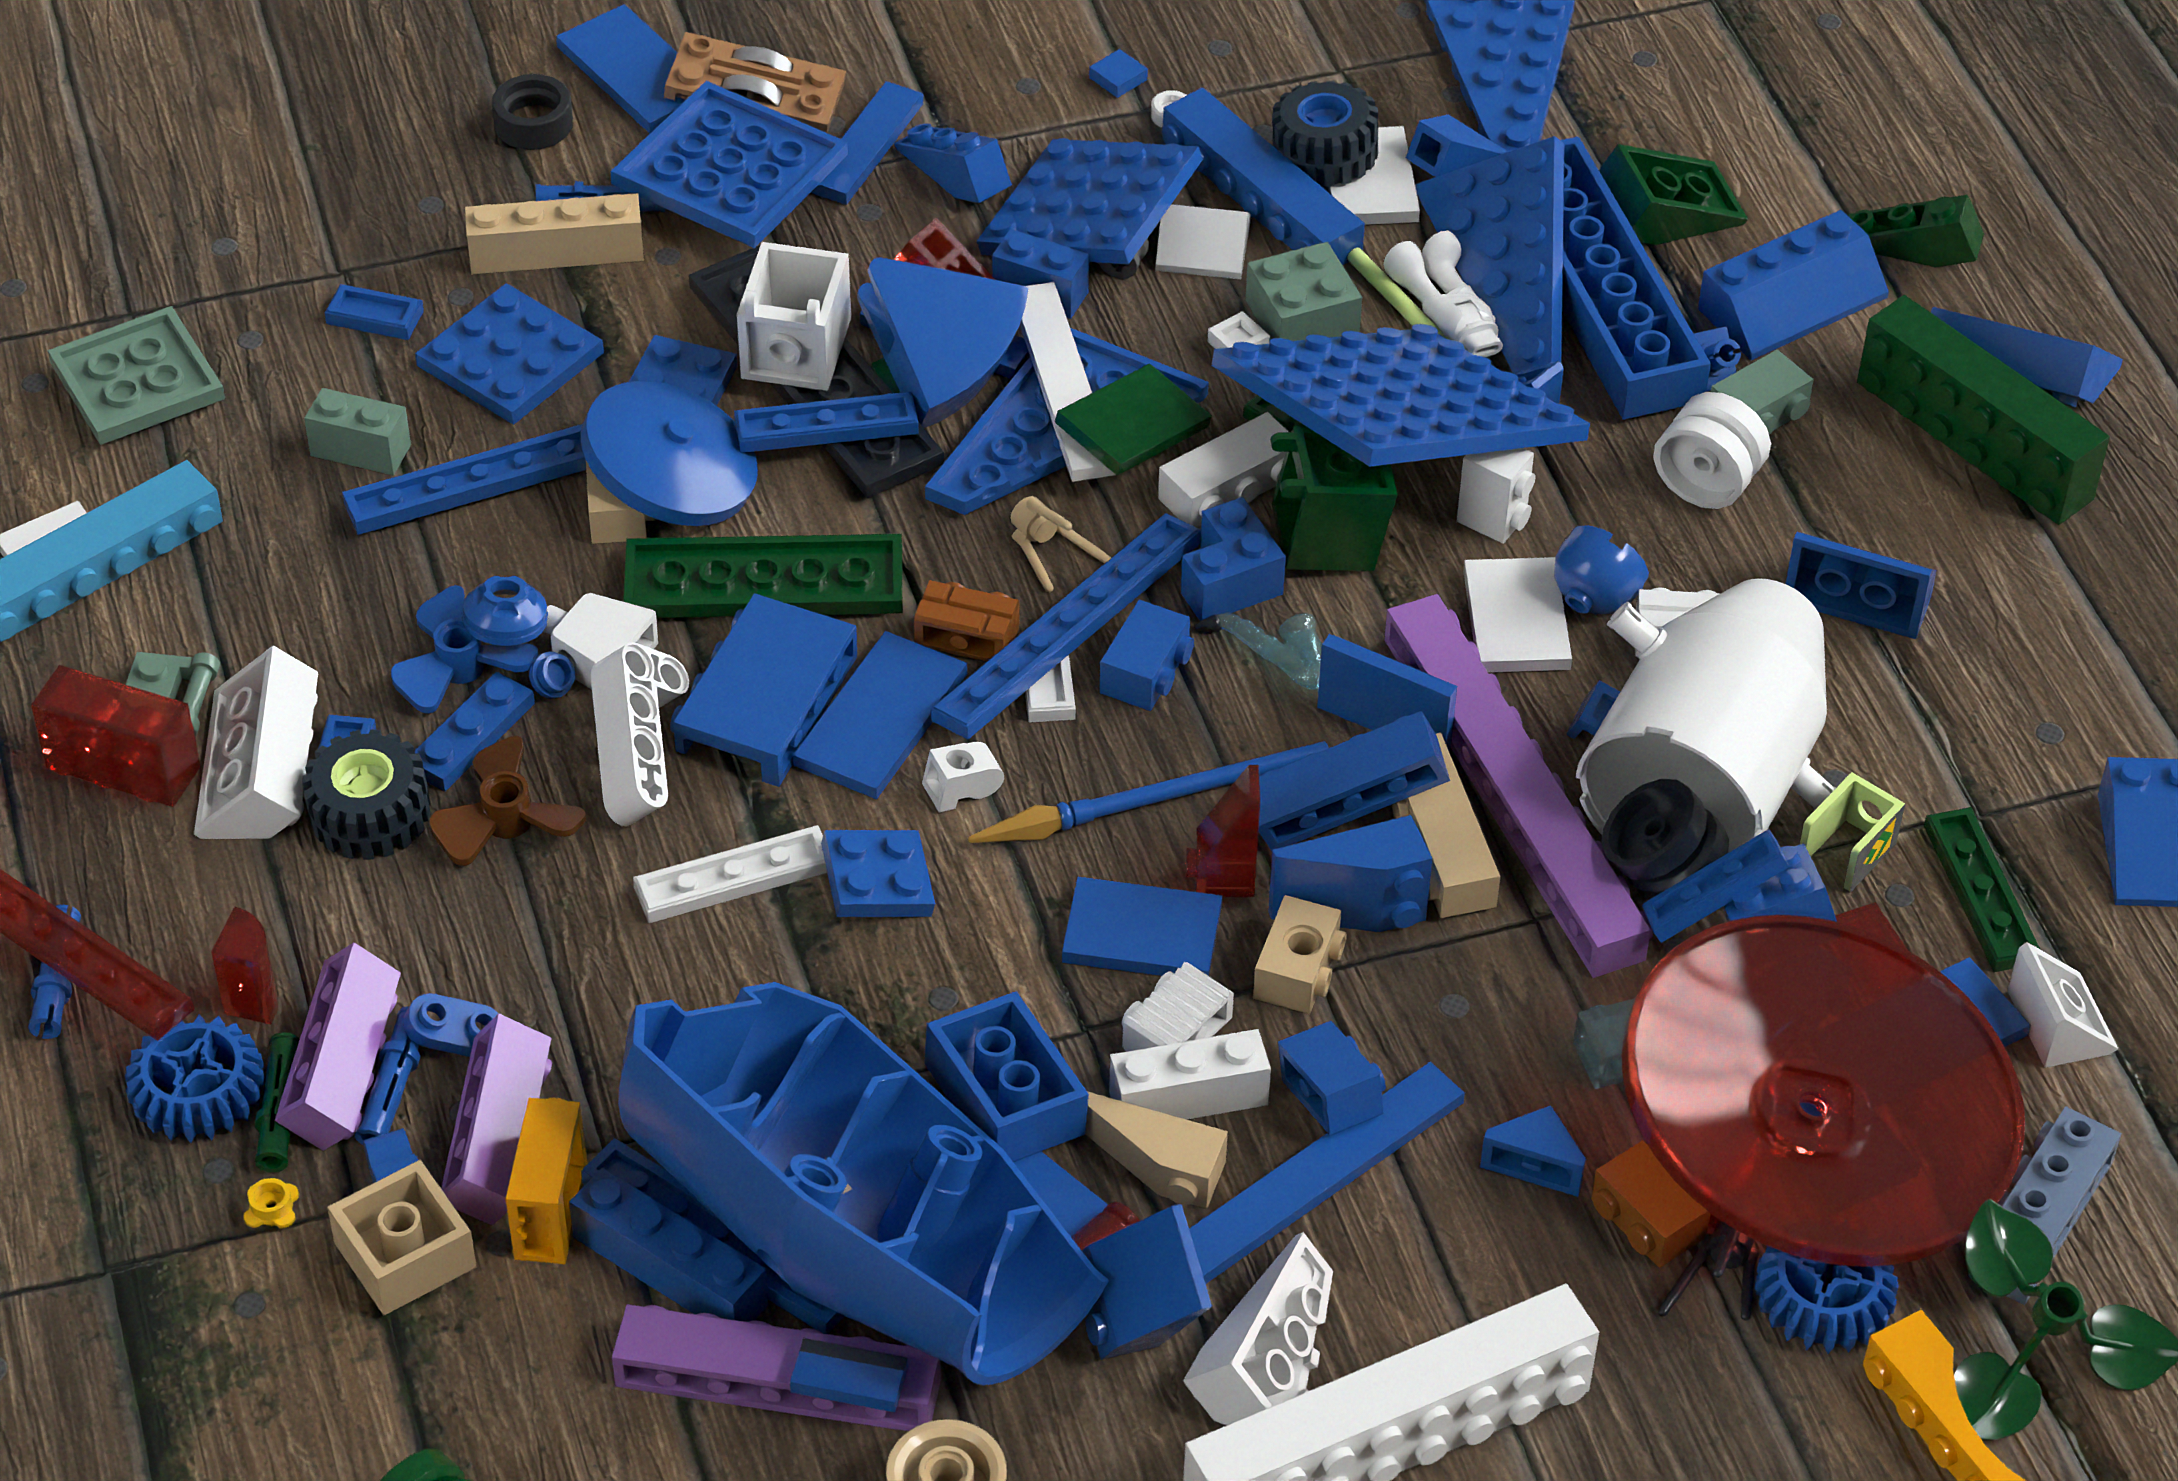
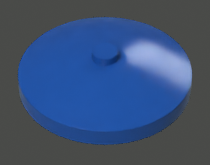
M655 381L621 383L605 390L594 400L582 424V451L596 478L619 500L652 518L685 526L716 524L738 513L747 502L755 486L758 474L755 452L740 453L734 420L709 400L687 389Z

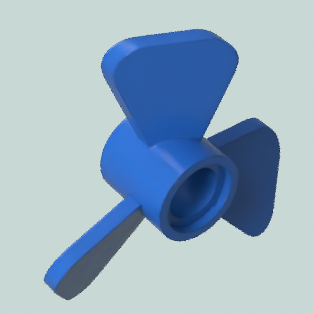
M454 585L424 602L416 613L417 625L434 639L435 651L395 664L391 669L392 683L395 689L418 711L433 713L439 707L450 683L464 684L474 681L482 674L485 664L512 672L528 671L533 659L538 656V648L532 644L510 646L482 645V641L474 638L463 626L464 589L461 586Z

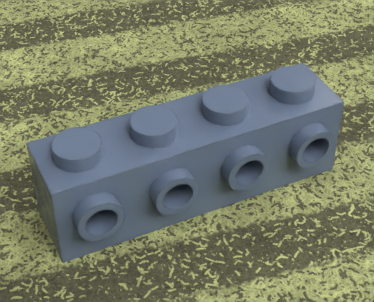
M2065 1106L2055 1123L2047 1120L2042 1126L2034 1144V1148L2038 1150L2033 1158L2024 1155L2012 1178V1183L2016 1185L2011 1193L2002 1190L1995 1202L2001 1207L2036 1224L2048 1237L2052 1245L2054 1259L2111 1167L2122 1133ZM2018 1287L2007 1295V1297L2023 1305L2030 1298V1296L2023 1295Z

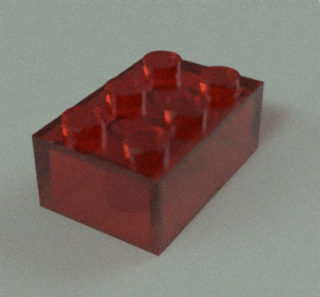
M59 665L31 704L46 768L53 770L57 774L74 776L93 782L105 789L113 788L138 796L147 802H158L174 807L201 767L188 703Z

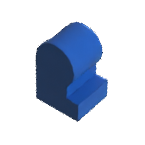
M403 1128L363 1140L373 1183L418 1161L417 1156L412 1153L409 1140Z

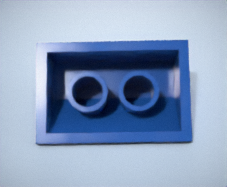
M1796 532L1785 584L1804 595L1818 612L1916 639L1930 603L1937 570Z

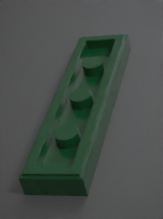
M1968 807L1926 815L1924 828L1993 972L2013 969L2020 946L2028 942L2038 949L2040 947L1972 808Z

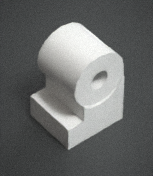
M962 743L930 749L922 784L940 813L956 809L958 799L966 797L982 799L990 796L1002 785L1004 773L985 743Z

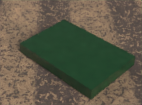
M1149 363L1058 410L1054 422L1115 475H1119L1208 428L1212 415Z

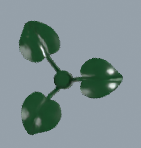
M1991 1199L1986 1200L1981 1205L1969 1226L1965 1242L1966 1267L1974 1283L1990 1296L2004 1297L2012 1293L2017 1287L2025 1296H2038L2032 1308V1319L2038 1329L2011 1366L1997 1353L1980 1352L1968 1356L1956 1368L1954 1378L1959 1400L1968 1421L1981 1440L1993 1441L2010 1437L2026 1428L2032 1422L2041 1405L2042 1390L2036 1380L2020 1373V1370L2046 1335L2059 1336L2065 1334L2075 1323L2082 1341L2085 1344L2093 1345L2089 1354V1364L2092 1371L2101 1381L2114 1389L2121 1391L2143 1389L2154 1383L2167 1370L2178 1363L2177 1337L2162 1323L2143 1311L2121 1304L2107 1305L2099 1308L2092 1315L2090 1321L2091 1335L2085 1320L2088 1314L2084 1310V1298L2074 1285L2067 1282H2055L2049 1286L2046 1283L2030 1286L2041 1282L2049 1274L2054 1256L2052 1245L2045 1233L2036 1224L2001 1207Z

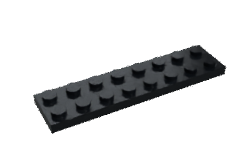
M761 245L689 274V288L738 346L737 312ZM846 338L844 339L828 391L770 383L788 405L893 394ZM919 422L918 434L822 444L866 498L944 464V451Z

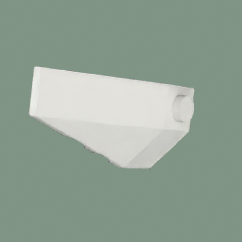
M1304 1232L1295 1235L1204 1344L1183 1380L1193 1396L1216 1422L1230 1425L1309 1391L1306 1389L1309 1370L1318 1367L1320 1352L1313 1348L1316 1327L1325 1322L1333 1270Z

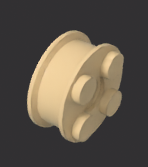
M949 1419L930 1421L904 1434L894 1445L886 1468L887 1481H1006L1007 1475L1004 1454L992 1436L973 1424Z

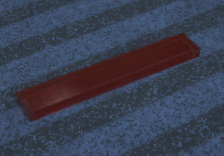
M0 869L1 934L157 1041L195 1010L189 996Z

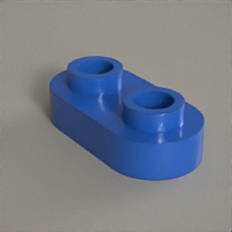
M428 993L418 996L411 1003L404 1014L403 1026L408 1037L420 1046L470 1057L474 1037L481 1031L477 1028L475 1022L486 1026L498 1012L486 1005ZM427 1011L436 1013L440 1021H434L429 1018Z

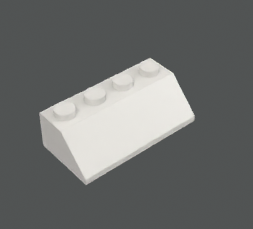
M271 646L214 690L194 835L201 839H270L286 826L294 825L303 813L304 802L302 799L304 790L302 778L303 775H306L305 766L307 764L309 744L313 737L311 726L313 709L318 698L316 694L318 672L275 646Z

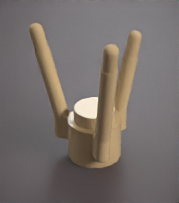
M1030 496L1024 498L1014 507L1011 513V523L1017 528L1012 534V538L1022 547L1046 592H1052L1053 585L1030 543L1031 541L1046 542L1057 531L1104 564L1111 559L1104 551L1073 531L1071 522L1046 507L1037 497Z

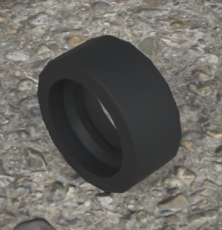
M542 74L520 75L504 82L492 96L495 131L502 141L512 147L525 150L544 149L556 145L566 138L573 127L571 93L564 83L554 77ZM534 105L553 109L549 114L538 118H522L511 114L517 109Z

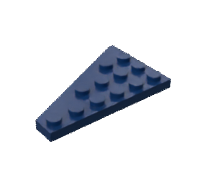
M1424 0L1427 16L1435 25L1434 31L1443 52L1447 51L1452 62V72L1455 79L1460 82V90L1469 111L1473 110L1478 121L1479 133L1506 151L1515 150L1541 141L1574 12L1575 0Z
M1553 136L1416 184V194L1437 233L1450 231L1458 239L1461 245V256L1456 264V268L1464 283L1471 286L1473 292L1490 307L1493 316H1495V324L1498 327L1497 337L1503 344L1501 351L1512 372L1516 373L1556 361L1561 362L1564 143Z
M1070 328L1092 393L1150 363L1195 402L1203 401L1208 395L1209 382ZM1029 357L925 486V499L966 515L1067 466L1031 357Z

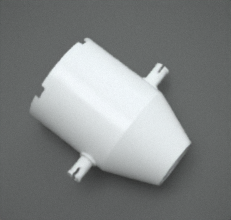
M1750 579L1733 586L1678 616L1659 629H1656L1638 613L1629 602L1620 606L1611 616L1607 626L1613 628L1638 651L1636 656L1640 660L1584 752L1576 771V778L1580 779L1583 791L1579 800L1586 815L1601 834H1603V827L1611 811L1627 794L1642 784L1658 779H1677L1690 787L1702 801L1704 808L1712 812L1724 826L1729 837L1728 853L1768 829L1790 788L1808 802L1814 810L1836 789L1809 765L1810 759L1808 755L1823 730L1827 706L1823 622L1814 605L1804 595L1778 581Z

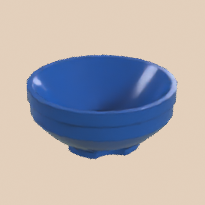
M493 576L474 588L464 599L462 610L463 626L474 638L485 643L501 646L526 643L538 637L547 626L548 611L545 598L533 586L517 576ZM508 594L516 596L511 598H500L495 595Z

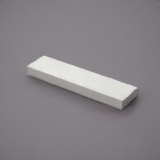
M816 825L633 877L634 889L648 923L688 913L827 873L821 845L823 835L819 826Z

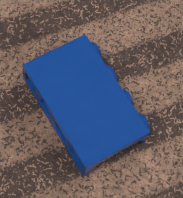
M754 593L745 609H739L736 612L732 621L731 631L725 641H719L716 644L712 653L711 663L706 671L699 673L695 677L691 688V695L684 706L679 705L672 715L670 731L674 733L676 752L686 754L695 741L760 762L762 782L780 787L793 765V754L822 717L858 657L856 625Z

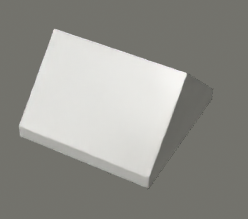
M1171 204L1160 220L1156 271L1241 279L1251 215L1248 212Z
M2028 942L2020 946L2007 992L2015 1008L2031 1025L2028 1035L2044 1067L2110 1055L2118 1050L2081 973Z

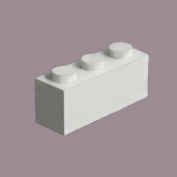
M1266 412L1160 466L1158 499L1178 519L1194 527L1202 525L1203 510L1243 497L1247 503L1251 502L1258 495L1276 487L1286 452L1274 451L1271 447L1270 438L1275 433L1288 431Z
M1259 1029L1111 1054L1109 1092L1112 1099L1187 1120L1268 1105L1271 1068Z

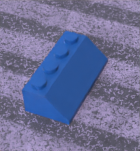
M1839 210L1703 272L1698 310L1717 328L1727 327L1729 339L1734 340L1739 345V350L1750 360H1753L1888 298L1889 291L1868 234L1842 210Z

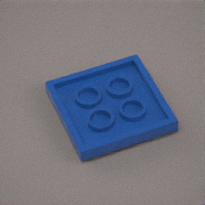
M505 283L416 352L415 356L419 368L514 425L602 355L604 349L602 339Z

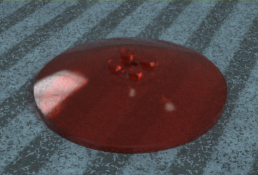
M1794 915L1753 916L1712 926L1689 937L1673 948L1657 963L1645 979L1631 1007L1624 1028L1622 1074L1625 1092L1640 1132L1657 1160L1684 1191L1715 1217L1738 1232L1785 1253L1817 1262L1865 1267L1896 1265L1931 1256L1966 1238L1972 1219L1981 1205L1988 1199L1999 1204L2019 1166L2025 1136L2024 1101L2011 1059L1993 1027L1968 996L1929 963L1905 948L1857 927L1826 919ZM1800 1103L1815 1105L1822 1116H1812L1806 1113Z

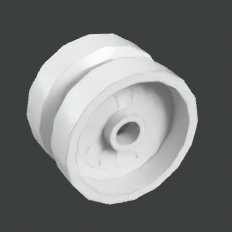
M1704 392L1691 397L1671 425L1655 443L1653 459L1660 477L1668 488L1679 497L1699 507L1719 509L1732 505L1751 482V478L1759 471L1769 457L1771 441L1767 427L1757 413L1741 400L1724 393Z

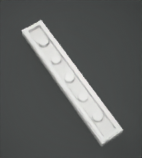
M1055 283L1025 286L1029 289L1020 327L1071 480L1074 482L1113 476L1115 474L1054 422L1058 410L1091 394L1092 391Z

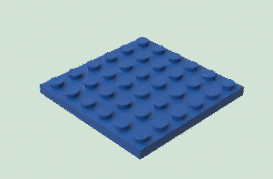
M1415 324L1412 326V329L1408 330L1384 327L1377 329V333L1368 334L1345 331L1338 337L1308 335L1305 340L1299 341L1274 338L1270 340L1269 344L1259 345L1249 342H1236L1233 344V347L1214 349L1212 366L1369 467L1586 441L1588 439L1590 423L1575 415L1571 407L1557 404L1546 398L1544 391L1524 385L1518 381L1517 375L1497 369L1491 365V361L1488 358L1470 353L1464 349V344L1461 342L1448 340L1438 334L1437 328L1426 324Z

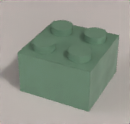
M1328 241L1247 263L1246 302L1262 329L1270 335V340L1283 338L1299 341L1305 340L1308 335L1338 337L1345 331L1360 332L1362 296Z

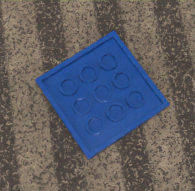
M705 81L611 170V184L632 194L638 193V196L755 248L848 156V142Z
M1067 138L1052 139L976 241L981 255L992 256L1009 230L1013 229L1088 253L1089 262L1129 264L1202 162L1199 147L1175 143L1164 145L1143 144L1141 142H1106L1104 140L1082 141L1069 140Z

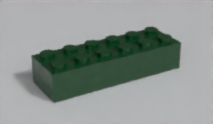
M1905 294L1869 318L1857 377V383L1869 393L1874 394L1898 411L1899 414L1925 430L1934 439L1942 442L1963 457L1968 463L1976 466L1997 481L2002 487L2017 495L2036 511L2042 513L2058 525L2094 500L2110 439L2108 434Z

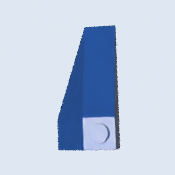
M1932 307L1931 313L2039 388L2051 392V396L2067 406L2076 407L2078 400L2094 403L2122 365V358L2091 344Z

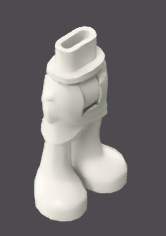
M1441 231L1434 234L1426 242L1422 254L1417 245L1411 241L1395 245L1385 257L1384 270L1396 284L1406 288L1422 302L1423 312L1437 325L1441 332L1449 340H1455L1464 344V349L1474 355L1488 357L1500 352L1503 344L1497 337L1498 327L1495 324V316H1493L1490 307L1477 297L1471 286L1466 285L1456 272L1455 266L1461 256V245L1455 235L1450 231ZM1430 279L1434 281L1446 294L1441 295V293L1432 284Z

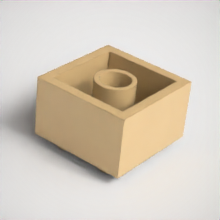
M421 1160L327 1207L335 1245L383 1315L476 1268L471 1230Z

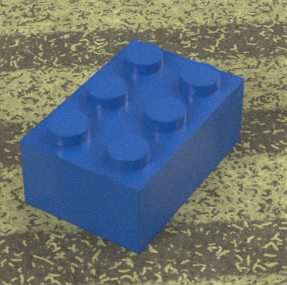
M1017 991L927 1023L924 1064L948 1100L1004 1149L1012 1161L1085 1135L1089 1094Z

